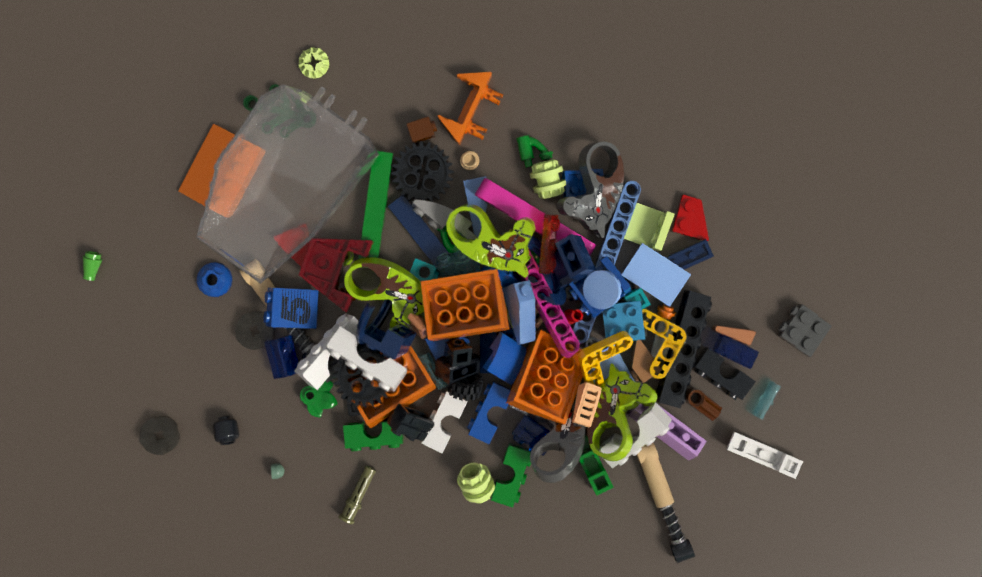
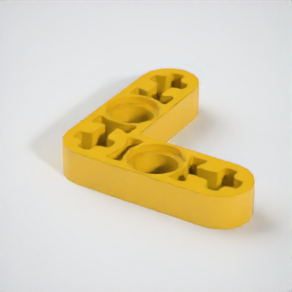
M642 309V314L644 312L647 313V318L652 320L653 316L656 317L651 324V328L647 327L650 323L643 321L644 328L665 339L650 366L651 375L654 378L662 379L669 372L687 337L686 332L681 327L651 311ZM658 321H662L666 325L663 332L655 330V324ZM670 325L673 326L671 331L675 333L681 331L682 340L674 341V336L668 334V337L664 336L669 331ZM667 347L672 348L674 351V355L670 359L663 356V350ZM660 357L662 360L670 363L668 366L664 364L662 367L664 373H659L657 376L654 367L660 366L661 362L658 361Z
M618 332L579 352L578 360L584 382L598 387L604 383L600 362L632 346L633 339L628 332ZM609 346L608 350L602 352L605 347ZM595 368V370L592 373L588 374V371L590 369Z

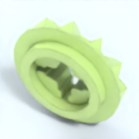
M310 47V49L304 50L299 57L298 66L306 77L315 79L322 77L327 72L329 59L321 49ZM312 56L316 61H321L316 64L315 70L312 65L307 64L311 62Z

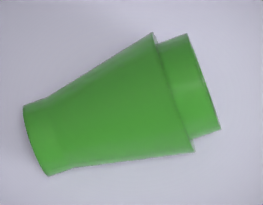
M93 251L85 252L83 256V279L95 280L103 260L100 253Z

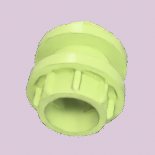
M555 159L533 164L530 178H536L538 184L533 187L534 193H538V197L541 199L563 194L565 191L564 186L567 185L566 180H560L559 173L563 171V166L559 165Z
M469 463L461 469L457 477L459 488L462 490L464 498L469 502H486L495 490V483L490 471L483 464Z

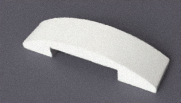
M733 432L726 448L733 453L795 479L803 463L802 460L736 432Z

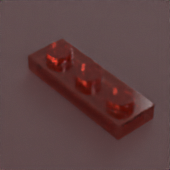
M544 214L539 273L542 274L553 273L556 267V259L554 257L557 247L555 243L558 242L556 236L560 227V220L558 215Z

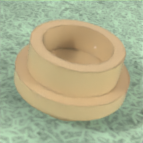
M467 151L462 154L460 163L464 169L474 170L479 165V157L475 152Z

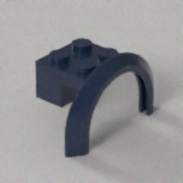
M570 234L556 242L557 248L549 252L537 238L532 236L528 249L536 253L545 264L554 286V294H549L550 297L545 296L544 299L552 305H563L566 301V287L570 286L569 283H575L596 271L581 236Z
M388 299L384 300L376 317L366 328L375 308L367 303L356 328L358 343H366L368 348L381 351L382 355L388 359L395 360L406 354L417 333L401 323L388 329L387 332L380 329L392 309V301Z

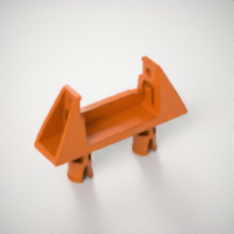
M491 72L457 74V79L466 82L474 88L467 98L458 122L438 115V119L458 145L461 144L464 135L467 133L481 140L484 139V136L479 132L486 133L488 129L472 123V118L481 99L483 100L484 98L499 106L500 101L495 97L503 98L504 94L488 88L492 77Z

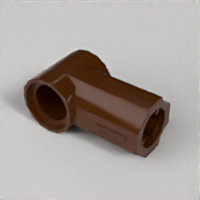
M689 388L685 391V402L711 421H714L720 415L722 407L704 395L702 391L695 388ZM696 392L698 398L695 402H692L691 395Z

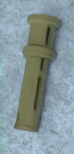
M365 466L351 498L346 500V506L342 514L338 516L339 519L346 523L354 524L357 511L362 507L361 501L376 473L375 469Z

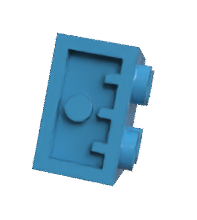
M641 301L615 303L612 307L603 311L606 338L618 332L626 331L633 341L645 339Z

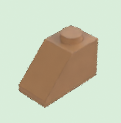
M634 340L630 361L632 371L630 374L636 382L639 380L641 383H645L653 377L650 373V366L654 358L641 340ZM660 366L654 367V370L656 371L655 374L659 373L662 370Z

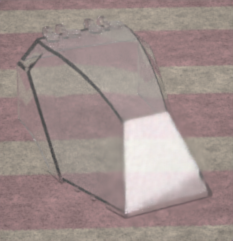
M284 84L261 95L239 131L221 152L213 168L215 171L209 185L210 191L208 199L205 201L206 207L204 215L201 217L196 238L260 284L320 231L368 172L379 155L371 139L361 132L368 119L363 117L357 127L351 125L358 112L353 110L347 120L329 109L336 96L331 94L325 104L321 103L319 100L326 91L324 87L318 90L315 97L306 91Z

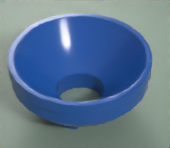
M208 263L199 270L197 285L205 295L219 297L226 294L231 288L232 274L221 263ZM208 275H216L217 283L215 285L207 283Z

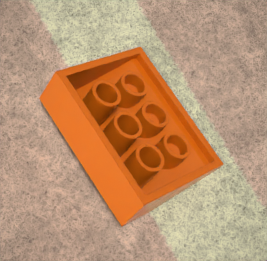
M213 124L178 192L222 216L230 218L265 150Z
M498 269L421 281L428 340L439 341L509 330L507 309Z
M543 330L535 332L536 341L529 342L524 362L513 383L506 403L522 411L565 425L578 391V385H580L583 377L578 360V354L582 349L579 348L573 357L566 358L559 352L551 335ZM565 344V348L568 351H574L572 344Z
M410 346L406 354L394 360L407 368V373L394 392H386L388 399L382 396L381 404L376 400L374 401V407L370 403H367L366 408L363 407L362 403L357 407L370 428L389 418L394 413L398 404L408 406L436 389L434 382L412 346ZM370 360L369 363H377V361ZM358 368L355 370L349 369L348 373L354 374ZM351 378L348 380V382H351L352 380L357 378ZM374 379L372 386L378 387L379 382ZM356 384L353 391L356 393L360 392L363 385Z

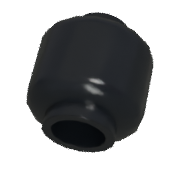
M230 416L219 417L218 421L212 426L214 439L220 445L233 444L239 438L237 420L230 419Z

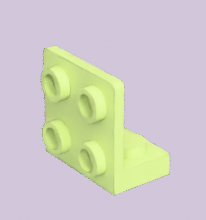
M636 203L624 239L639 245L644 243L653 250L662 251L675 214L668 211L664 213Z

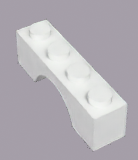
M347 313L340 316L336 324L324 334L323 339L312 347L309 355L298 363L294 371L309 386L318 390L330 376L328 370L330 350H328L326 345L341 326L356 336L358 320Z
M340 326L326 345L328 350H330L329 354L336 359L341 357L346 361L345 364L353 370L358 368L368 380L372 381V379H375L379 382L378 386L385 391L390 389L394 392L406 375L407 368L391 358L381 363L364 361L357 353V337Z
M654 403L640 415L637 421L640 434L632 437V448L628 455L619 461H605L612 469L618 464L622 466L629 459L630 455H637L645 444L649 446L655 441L656 436H663L667 433L672 419L657 403ZM614 433L601 444V451L605 454L616 451L622 443V436Z

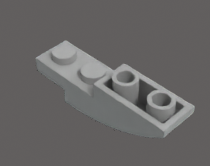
M415 200L412 204L414 207L413 211L420 217L424 215L429 220L428 224L436 230L439 228L441 231L446 226L449 215L454 211L446 206L425 200ZM458 213L455 218V228L458 234L466 239H479L468 230L472 222Z

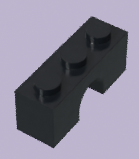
M705 347L696 359L695 372L703 378L707 376L712 379L710 383L718 389L721 387L726 389V395L736 400L738 398L743 400L756 381L738 369L730 377L724 378L720 374V365L724 358L710 348Z

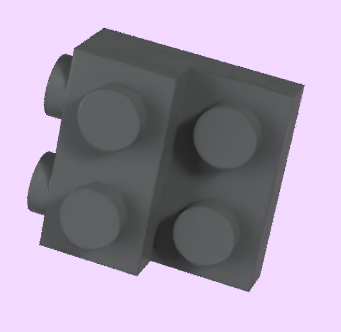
M798 304V306L795 305L791 309L787 322L784 321L778 329L780 332L777 336L806 356L811 357L832 325L818 317L815 312L803 304Z

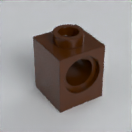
M429 116L407 123L413 143L417 144L420 141L423 142L435 138L434 132H437L434 120L430 121Z

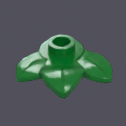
M325 381L318 390L311 386H306L301 390L300 399L307 405V410L312 416L321 417L323 409H331L337 405V400L329 393L333 387V382ZM308 392L313 393L312 399H307L306 394Z

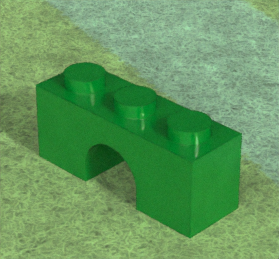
M387 420L382 421V432L378 436L369 435L365 430L364 422L345 423L343 425L345 449L350 448V451H360L362 447L376 450L381 449L383 445H388V448L400 447V444L404 443V435H395L391 431Z
M586 432L585 444L579 461L597 496L614 487L599 456L592 451Z
M508 443L503 464L511 466L515 473L513 478L508 481L496 479L491 501L512 508L514 503L519 502L521 492L518 491L520 485H524L527 474L524 472L526 466L530 467L531 451L529 449Z

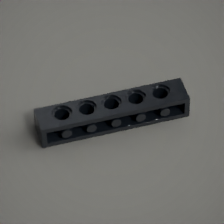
M684 290L675 325L681 327L685 332L691 326L692 333L689 336L686 334L687 337L683 344H686L687 352L682 354L680 350L667 375L659 379L656 390V402L681 408V405L685 403L686 387L691 382V369L696 364V351L700 348L702 342L700 338L701 333L707 324V320H705L706 315L712 306L710 296ZM693 308H696L698 311L695 317L691 315ZM681 331L673 332L674 341L682 340ZM669 348L666 354L667 359L672 358L674 355L673 349ZM664 361V364L668 366L670 362ZM681 363L682 370L677 373L676 366ZM676 382L677 388L672 391L671 384Z

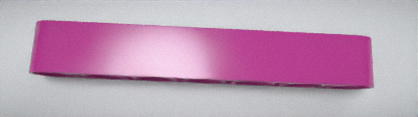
M486 178L483 179L475 193V196L516 221L523 217L530 218L534 221L535 232L553 243L560 241L570 234L581 236ZM581 236L591 256L597 245Z
M529 251V256L531 257L527 265L529 275L523 277L518 272L517 274L522 282L528 281L529 276L536 277V283L530 282L535 297V307L561 355L566 358L573 357L579 350V341L560 306L552 305L538 298V293H544L548 297H550L549 294L553 293ZM546 310H553L556 315L550 317ZM561 326L565 333H557L556 327ZM565 344H572L574 351H568L565 348Z

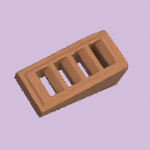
M409 314L408 320L412 329L421 339L427 337L425 318L420 315Z
M718 325L712 327V331L744 345H751L756 334L754 330Z

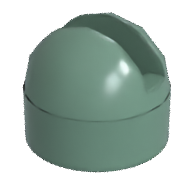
M278 463L271 464L272 479L281 478L284 475V467Z

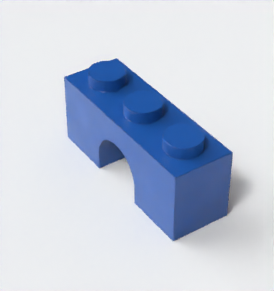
M495 381L491 385L487 384L483 393L486 397L483 402L479 401L475 410L478 414L475 419L471 418L467 429H469L468 435L490 444L498 426L489 421L487 413L490 408L495 406L506 410L508 406L506 402L511 389Z

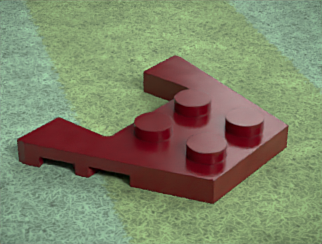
M312 238L299 276L324 294L340 309L348 312L353 296L336 290V284L348 252L368 258L374 241Z

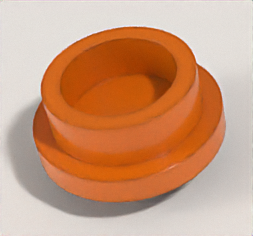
M663 304V306H658L657 315L662 318L671 320L676 315L672 306L669 307Z

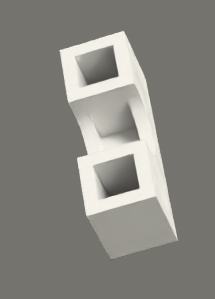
M442 392L437 401L440 406L437 411L433 410L430 416L435 425L430 432L428 431L427 437L421 444L443 453L451 433L442 428L441 420L448 415L460 418L468 401L466 399L460 401L459 398L455 399L453 396H450L449 392Z

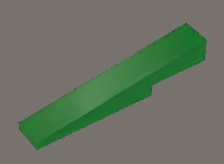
M373 151L361 240L374 241L368 258H379L393 159V153ZM359 255V258H358V259H360V258H367V257H364V256Z

